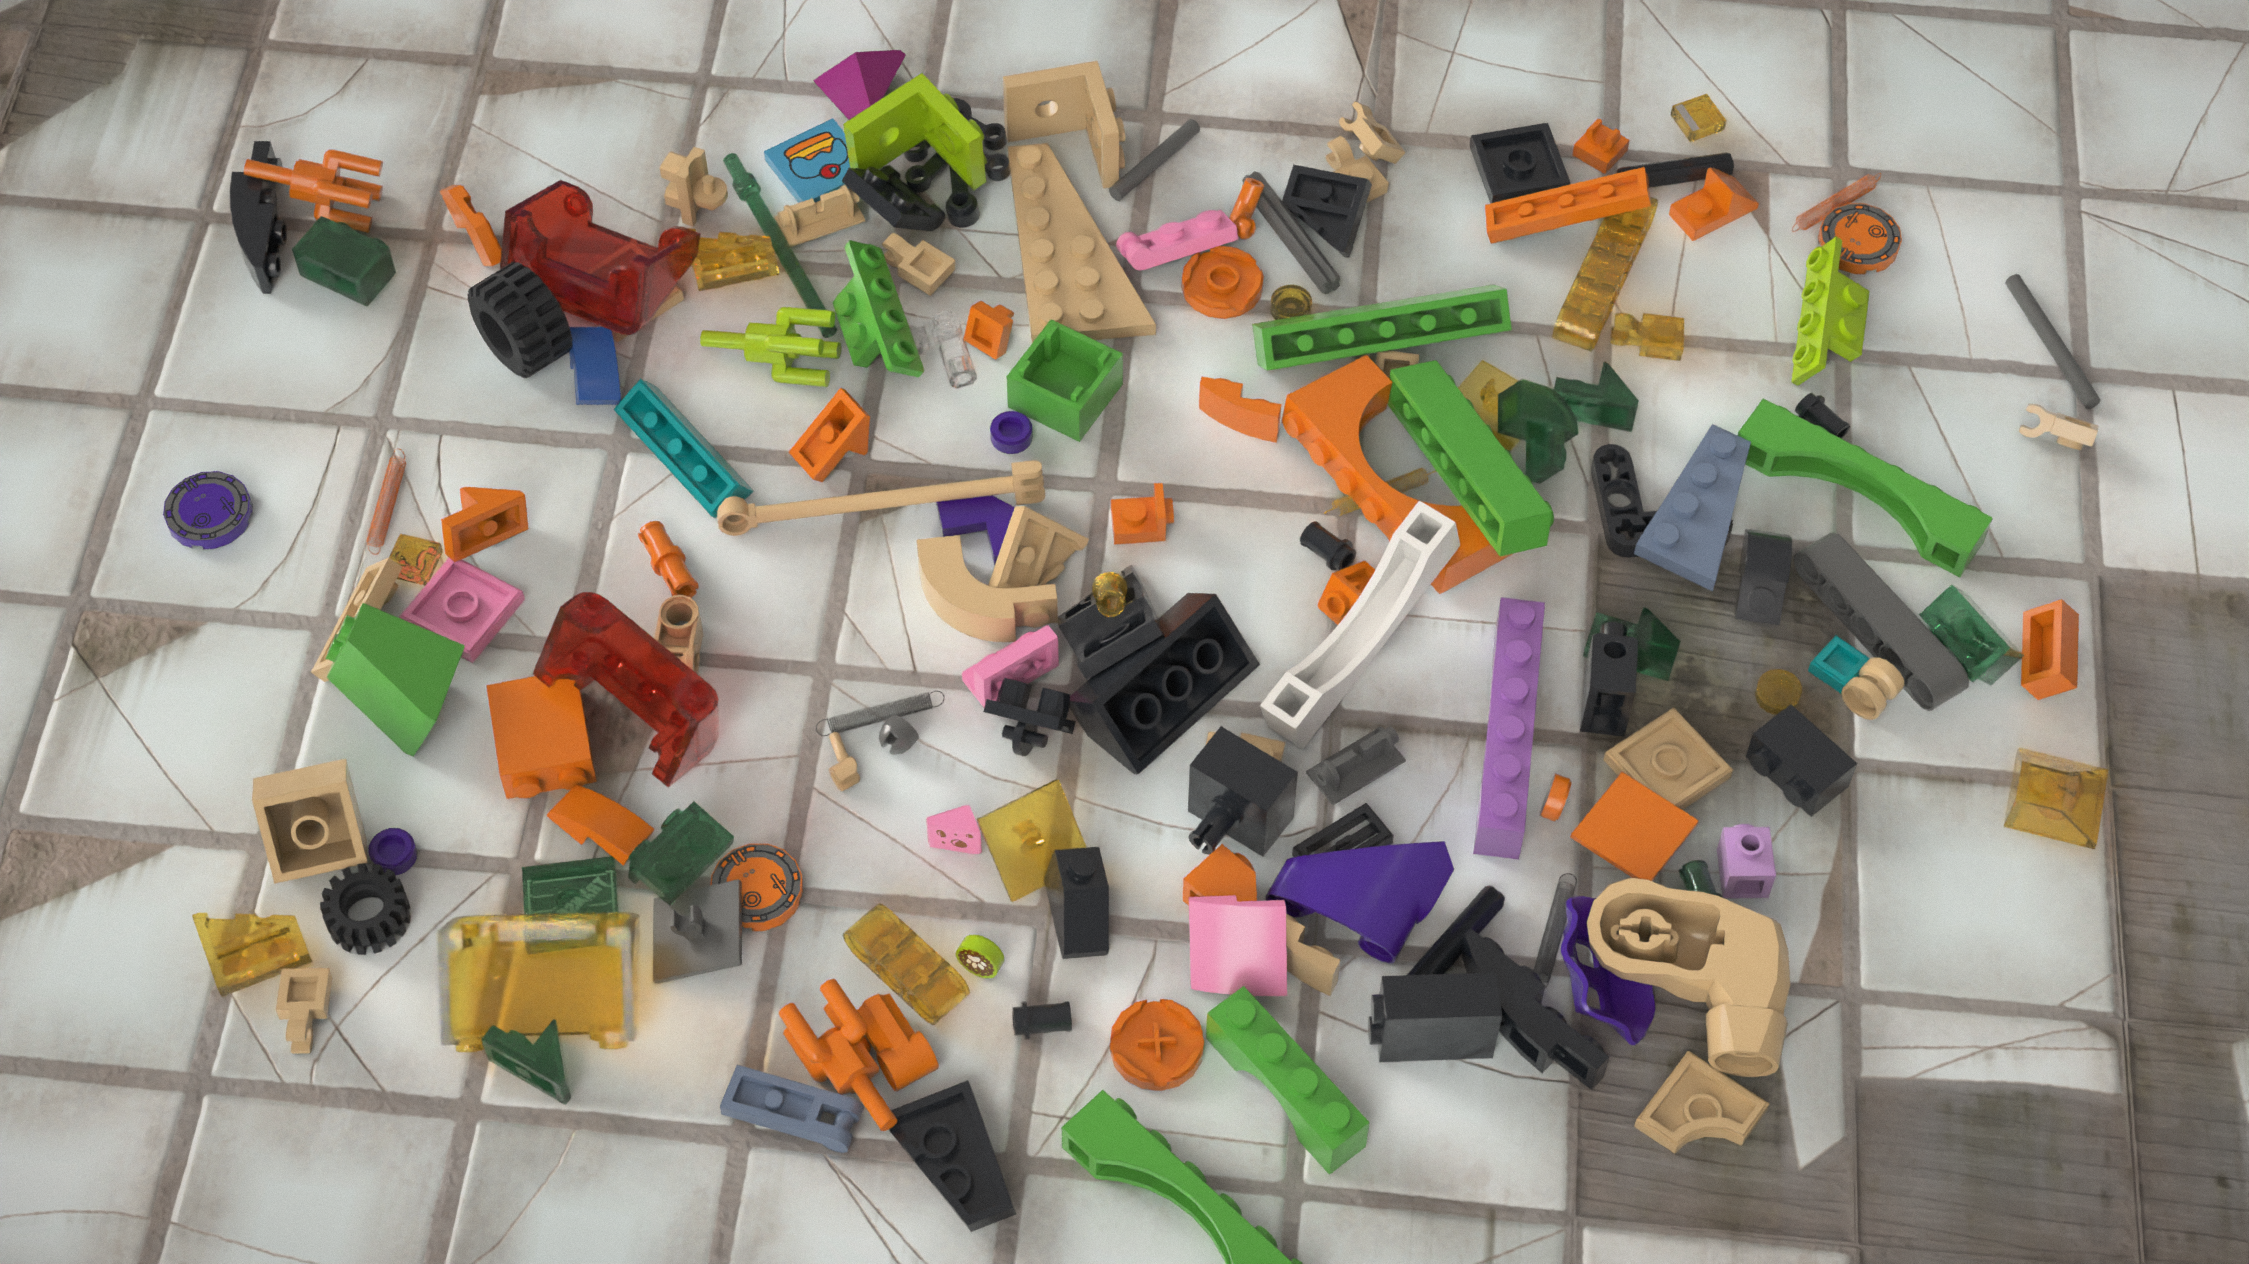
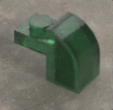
M1525 379L1519 380L1498 394L1497 433L1526 441V475L1529 476L1532 482L1540 484L1562 471L1566 461L1564 443L1579 434L1576 417L1566 400L1553 389Z

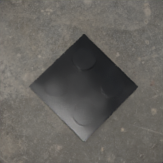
M1548 123L1471 135L1469 146L1490 203L1570 185L1571 183Z

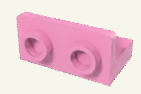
M1049 625L1036 632H1028L1015 642L996 653L987 655L980 662L963 671L962 681L981 705L985 707L986 699L997 700L1004 678L1028 684L1058 667V636Z

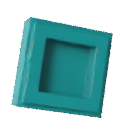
M1835 635L1810 662L1808 672L1841 694L1843 687L1852 678L1860 676L1861 667L1871 658Z

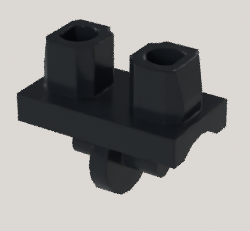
M1004 678L997 700L986 699L983 712L1019 721L1016 727L1005 725L1002 730V737L1012 740V749L1016 755L1027 756L1034 746L1045 748L1047 745L1048 736L1037 733V726L1073 734L1076 721L1067 719L1071 694L1043 687L1037 711L1026 709L1032 685Z

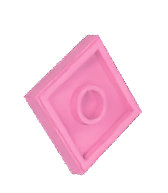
M448 558L399 618L465 645L461 657L473 663L523 603L525 598L522 590L462 559L454 562Z

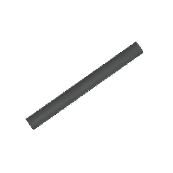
M2019 274L2010 276L2005 281L2006 286L2085 408L2091 409L2097 406L2101 401L2100 397Z

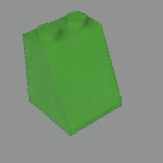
M362 603L354 618L346 615L338 634L335 635L325 659L333 663L327 679L405 754L414 757L437 721L465 645Z

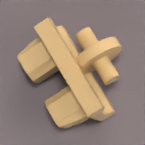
M693 147L687 157L672 151L668 153L660 166L661 178L670 181L664 194L665 204L680 209L682 223L693 227L697 222L696 214L700 208L715 210L726 202L728 197L727 185L720 178L708 174L705 150Z

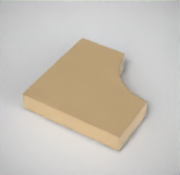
M1687 1051L1636 1119L1634 1127L1674 1154L1686 1143L1703 1137L1725 1138L1742 1146L1766 1113L1769 1103L1724 1073L1716 1070L1698 1056Z

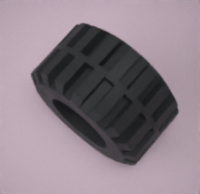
M511 262L468 290L469 294L467 296L470 312L480 335L498 360L516 375L522 378L531 377L572 350L571 330L559 302L542 279L522 263Z

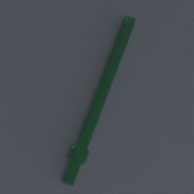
M736 153L728 154L723 159V163L734 180L732 187L739 199L746 201L806 308L827 310L761 197V187L755 176L746 171ZM835 324L833 328L818 327L824 338L835 335L838 330Z

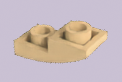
M1286 914L1287 971L1312 988L1331 996L1338 982L1341 960L1335 958L1332 953L1323 947L1303 944L1305 926L1299 924L1295 918Z

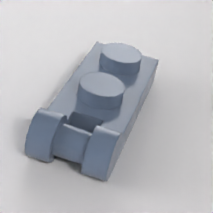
M736 1065L720 1104L721 1115L821 1143L832 1151L845 1153L848 1152L853 1138L850 1130L853 1123L859 1122L864 1105L860 1101L845 1095ZM823 1112L836 1116L832 1125L820 1121Z

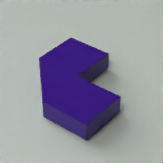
M993 495L936 502L943 537L986 530L995 565L1015 507Z

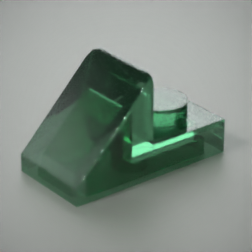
M1604 361L1598 385L1585 383L1577 379L1569 380L1556 377L1549 416L1632 432L1639 400L1609 363Z
M1643 607L1638 624L1596 612L1583 657L1588 658L1593 634L1600 633L1601 625L1607 622H1618L1626 626L1628 637H1634L1638 640L1637 672L1669 681L1681 641L1648 608Z
M555 1019L550 1022L533 1045L524 1035L515 1030H510L507 1033L494 1025L490 1027L481 1039L490 1062L562 1104L566 1105L569 1102L571 1093L563 1043Z

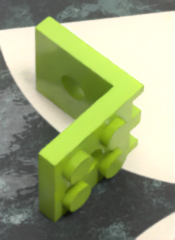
M923 73L843 124L850 168L867 170L868 167H874L879 170L925 139L973 191L986 183L985 164L987 160L983 153L982 141L984 140V134L974 120H967L959 112L954 99L947 93L943 95Z

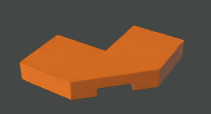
M451 185L440 190L456 227L466 228L483 266H494L505 261L504 258L506 257L489 221L482 212L476 213L471 203V196L464 186Z

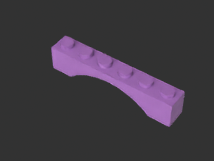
M1504 597L1500 599L1495 627L1489 714L1473 854L1519 860L1525 833L1545 602Z

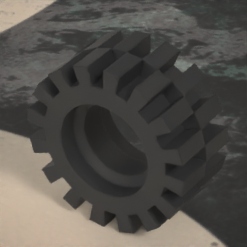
M366 863L357 864V873L352 874L350 867L342 870L344 879L340 880L334 875L329 880L333 890L324 887L322 892L324 901L320 902V910L332 940L337 945L341 943L343 950L351 952L353 946H355L358 955H366V948L371 946L374 954L382 952L380 943L386 941L389 947L397 943L394 933L403 937L407 931L404 923H410L411 915L409 909L411 908L400 879H396L393 871L388 869L384 873L381 865L373 864L372 871L369 872ZM374 897L379 898L383 902L382 910L373 918L356 921L348 916L351 906L361 899Z

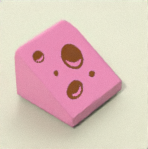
M964 805L926 818L927 837L930 847L969 854L982 853L981 833L970 805Z

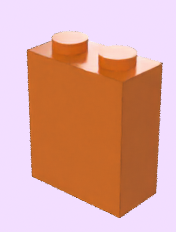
M576 668L486 685L499 774L506 799L516 797L531 798L542 792L558 789L571 790L575 785L583 786L597 782L583 696Z

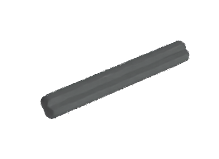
M1256 171L1246 175L1242 179L1243 184L1246 178H1253L1265 185L1257 203V209L1320 292L1328 294L1331 291L1337 290L1340 286V276L1261 173Z

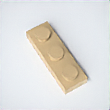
M386 558L365 569L311 671L312 674L324 682L329 681L327 675L333 662L325 658L346 615L354 618L362 603L381 610L382 606L388 603L397 591L398 584L395 581L403 568L391 558Z

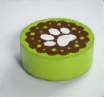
M967 935L964 937L955 953L958 962L966 970L976 976L988 979L994 978L1005 961L1001 949L993 941L980 935Z

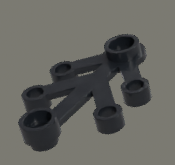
M953 98L959 108V112L967 120H974L984 134L983 144L985 148L996 151L1002 149L1007 144L1006 131L1001 124L991 123L985 125L972 117L971 107L966 101ZM994 135H998V136H999V137H997V138H990L991 136H994ZM924 139L914 146L920 147L919 149H909L904 153V156L910 162H920L927 157L928 149L931 145ZM936 152L923 166L915 165L906 171L907 185L916 193L928 190L931 186V181L948 163ZM983 152L987 160L985 172L989 179L1002 181L1008 178L1011 173L1008 157L1000 153L988 155ZM949 165L952 194L945 205L949 222L955 227H969L979 219L978 202L976 197L969 193L968 184ZM995 166H1003L999 169H993ZM918 177H922V178H923V179H921V180L914 181L915 178H918Z

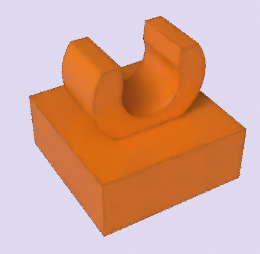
M1598 118L1574 144L1572 155L1606 174L1628 151L1630 140L1622 136L1620 130L1616 128L1611 130L1604 126L1602 120Z
M980 300L970 307L963 340L995 360L1006 354L1013 324L1011 318L1014 316V312L1001 304L992 308Z

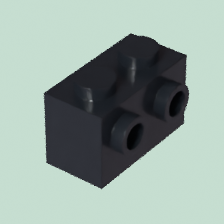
M1792 704L1753 733L1746 754V758L1758 774L1768 777L1783 791L1784 796L1791 804L1801 807L1811 817L1849 787L1857 763Z

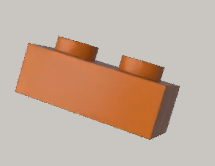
M2062 599L2023 612L2021 686L2037 700L2077 688L2079 614Z

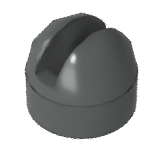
M891 715L879 731L881 746L884 748L890 744L892 747L889 753L893 755L903 754L908 751L919 739V735L914 727L897 715Z

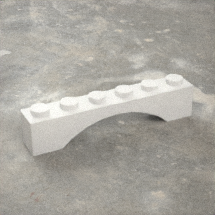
M1420 500L1394 532L1373 576L1347 615L1310 655L1286 671L1261 703L1260 708L1267 727L1299 748L1304 749L1461 546L1456 522Z

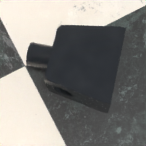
M1604 623L1600 627V633L1593 634L1585 669L1580 732L1625 737L1636 694L1638 640L1634 637H1628L1627 628L1621 623Z

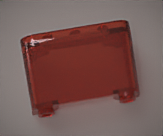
M563 180L555 182L505 211L500 269L511 262L522 263L538 275L548 286L563 311L624 335L635 334L650 322L696 260L699 252L701 233L682 226H673L666 229L660 236L657 248L592 223L593 203L590 196L580 187Z
M581 592L560 606L533 675L549 688L558 679L575 681L574 686L580 691L594 680L597 681L658 732L648 747L654 753L658 752L659 755L651 774L669 788L712 751L719 738V698L716 691L709 683L600 594Z

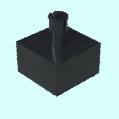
M1220 726L1190 764L1188 812L1202 821L1189 834V841L1198 850L1205 842L1206 846L1203 848L1202 853L1210 855L1224 836L1228 835L1264 857L1294 818L1298 771Z

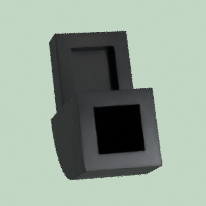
M1745 529L1738 571L1741 574L1735 619L1780 625L1786 583L1789 582L1792 537L1790 535Z

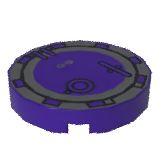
M220 471L200 472L183 479L172 488L164 501L163 516L171 536L183 546L192 548V545L202 546L203 549H216L232 543L245 532L249 525L248 519L253 511V504L245 485L235 476Z

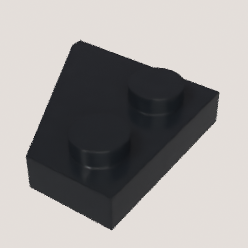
M1293 164L1282 202L1293 214L1344 257H1350L1372 184L1366 178Z

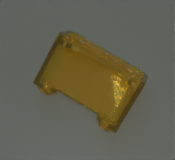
M631 912L469 915L450 919L438 930L441 1045H455L457 1052H477L484 1050V1043L494 1040L495 1037L589 1035L591 1040L599 1041V1048L602 1049L627 1047L628 1041H634L637 1037L640 951L639 914Z

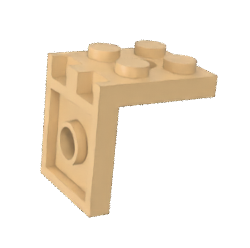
M1098 61L1003 76L1004 123L1008 142L1086 129L1103 189L1110 188L1119 180V169L1125 168L1124 153L1121 144H1119V142H1125V130L1122 118L1114 117L1113 112H1116L1114 91L1112 88L1105 87ZM1044 101H1051L1049 104L1046 105H1038Z

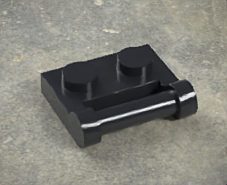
M887 165L880 170L874 167H868L867 170L848 168L842 182L894 228L934 231L944 222L945 212L935 204H928L900 179V173L892 166Z

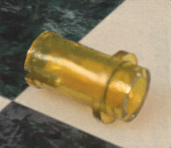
M1104 572L1098 575L1092 585L1093 596L1098 601L1097 608L1105 616H1117L1125 607L1123 603H1125L1127 584L1118 573Z

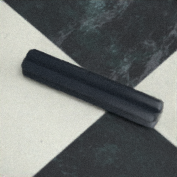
M1725 152L1621 167L1617 169L1616 174L1645 167L1649 188L1705 180L1707 170L1710 167L1732 175L1734 161L1731 154Z
M1485 886L1407 975L1445 974L1462 954L1465 935L1471 929L1480 934L1502 909L1505 901L1502 892L1497 891L1493 886Z

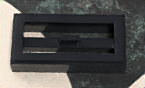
M1365 803L1294 846L1292 856L1311 855L1314 851L1365 820L1370 824L1352 835H1347L1337 841L1334 846L1322 853L1352 849L1378 833L1376 836L1355 849L1387 846L1393 844L1394 835L1371 807Z

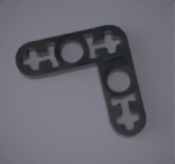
M1616 444L1603 445L1596 450L1593 456L1591 476L1606 544L1609 550L1620 557H1639L1634 554L1636 544L1657 511L1644 512L1634 466L1629 452L1624 447ZM1605 462H1612L1613 466L1618 468L1616 479L1611 480V469ZM1612 494H1622L1631 503L1625 507H1616L1607 498ZM1731 518V522H1730V526H1729V530H1728V534H1727V538H1726L1725 545H1727V543H1728V541H1729V539H1730L1731 532H1732V528H1733V520H1732V518ZM1628 531V535L1634 537L1633 540H1626L1625 535L1620 534V532Z

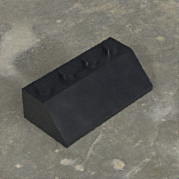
M1187 593L1158 618L1163 635L1094 675L1070 696L1069 708L1087 736L1133 774L1141 773L1260 665L1217 594Z

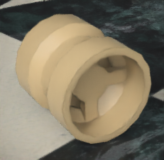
M1876 657L1869 659L1861 667L1860 676L1852 678L1841 691L1842 699L1846 706L1853 713L1867 720L1876 719L1885 710L1886 701L1894 699L1903 690L1905 685L1901 673L1894 665L1887 660Z

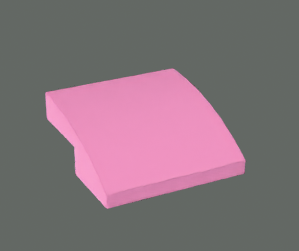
M1236 895L1189 897L1191 989L1232 995L1245 986L1253 996H1287L1285 900L1237 902Z

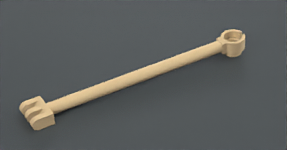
M1036 460L1011 463L1013 476L755 506V503L748 504L743 498L733 496L726 498L719 506L717 521L719 529L723 533L736 536L747 533L751 528L758 527V523L1015 493L1016 505L1039 503L1045 499L1042 464Z

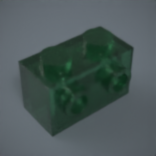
M323 216L314 223L292 248L300 276L367 307L396 274L390 248L382 240L375 237L369 238L354 231L343 222L336 223Z
M1952 584L1919 614L1929 625V630L1946 648L1949 647L1959 658L1958 661L1965 668L1969 680L1973 683L1979 679L1992 686L2024 656L1971 597Z

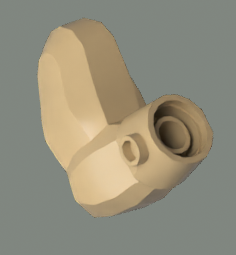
M1627 878L1609 884L1593 901L1587 920L1590 948L1601 966L1621 979L1658 986L1677 997L1692 1002H1705L1709 1008L1706 1014L1708 1061L1710 1066L1716 1070L1740 1077H1759L1775 1073L1780 1065L1788 1026L1787 1019L1784 1016V1009L1790 988L1789 952L1781 924L1772 918L1720 896L1704 892L1667 888L1653 881L1638 878Z

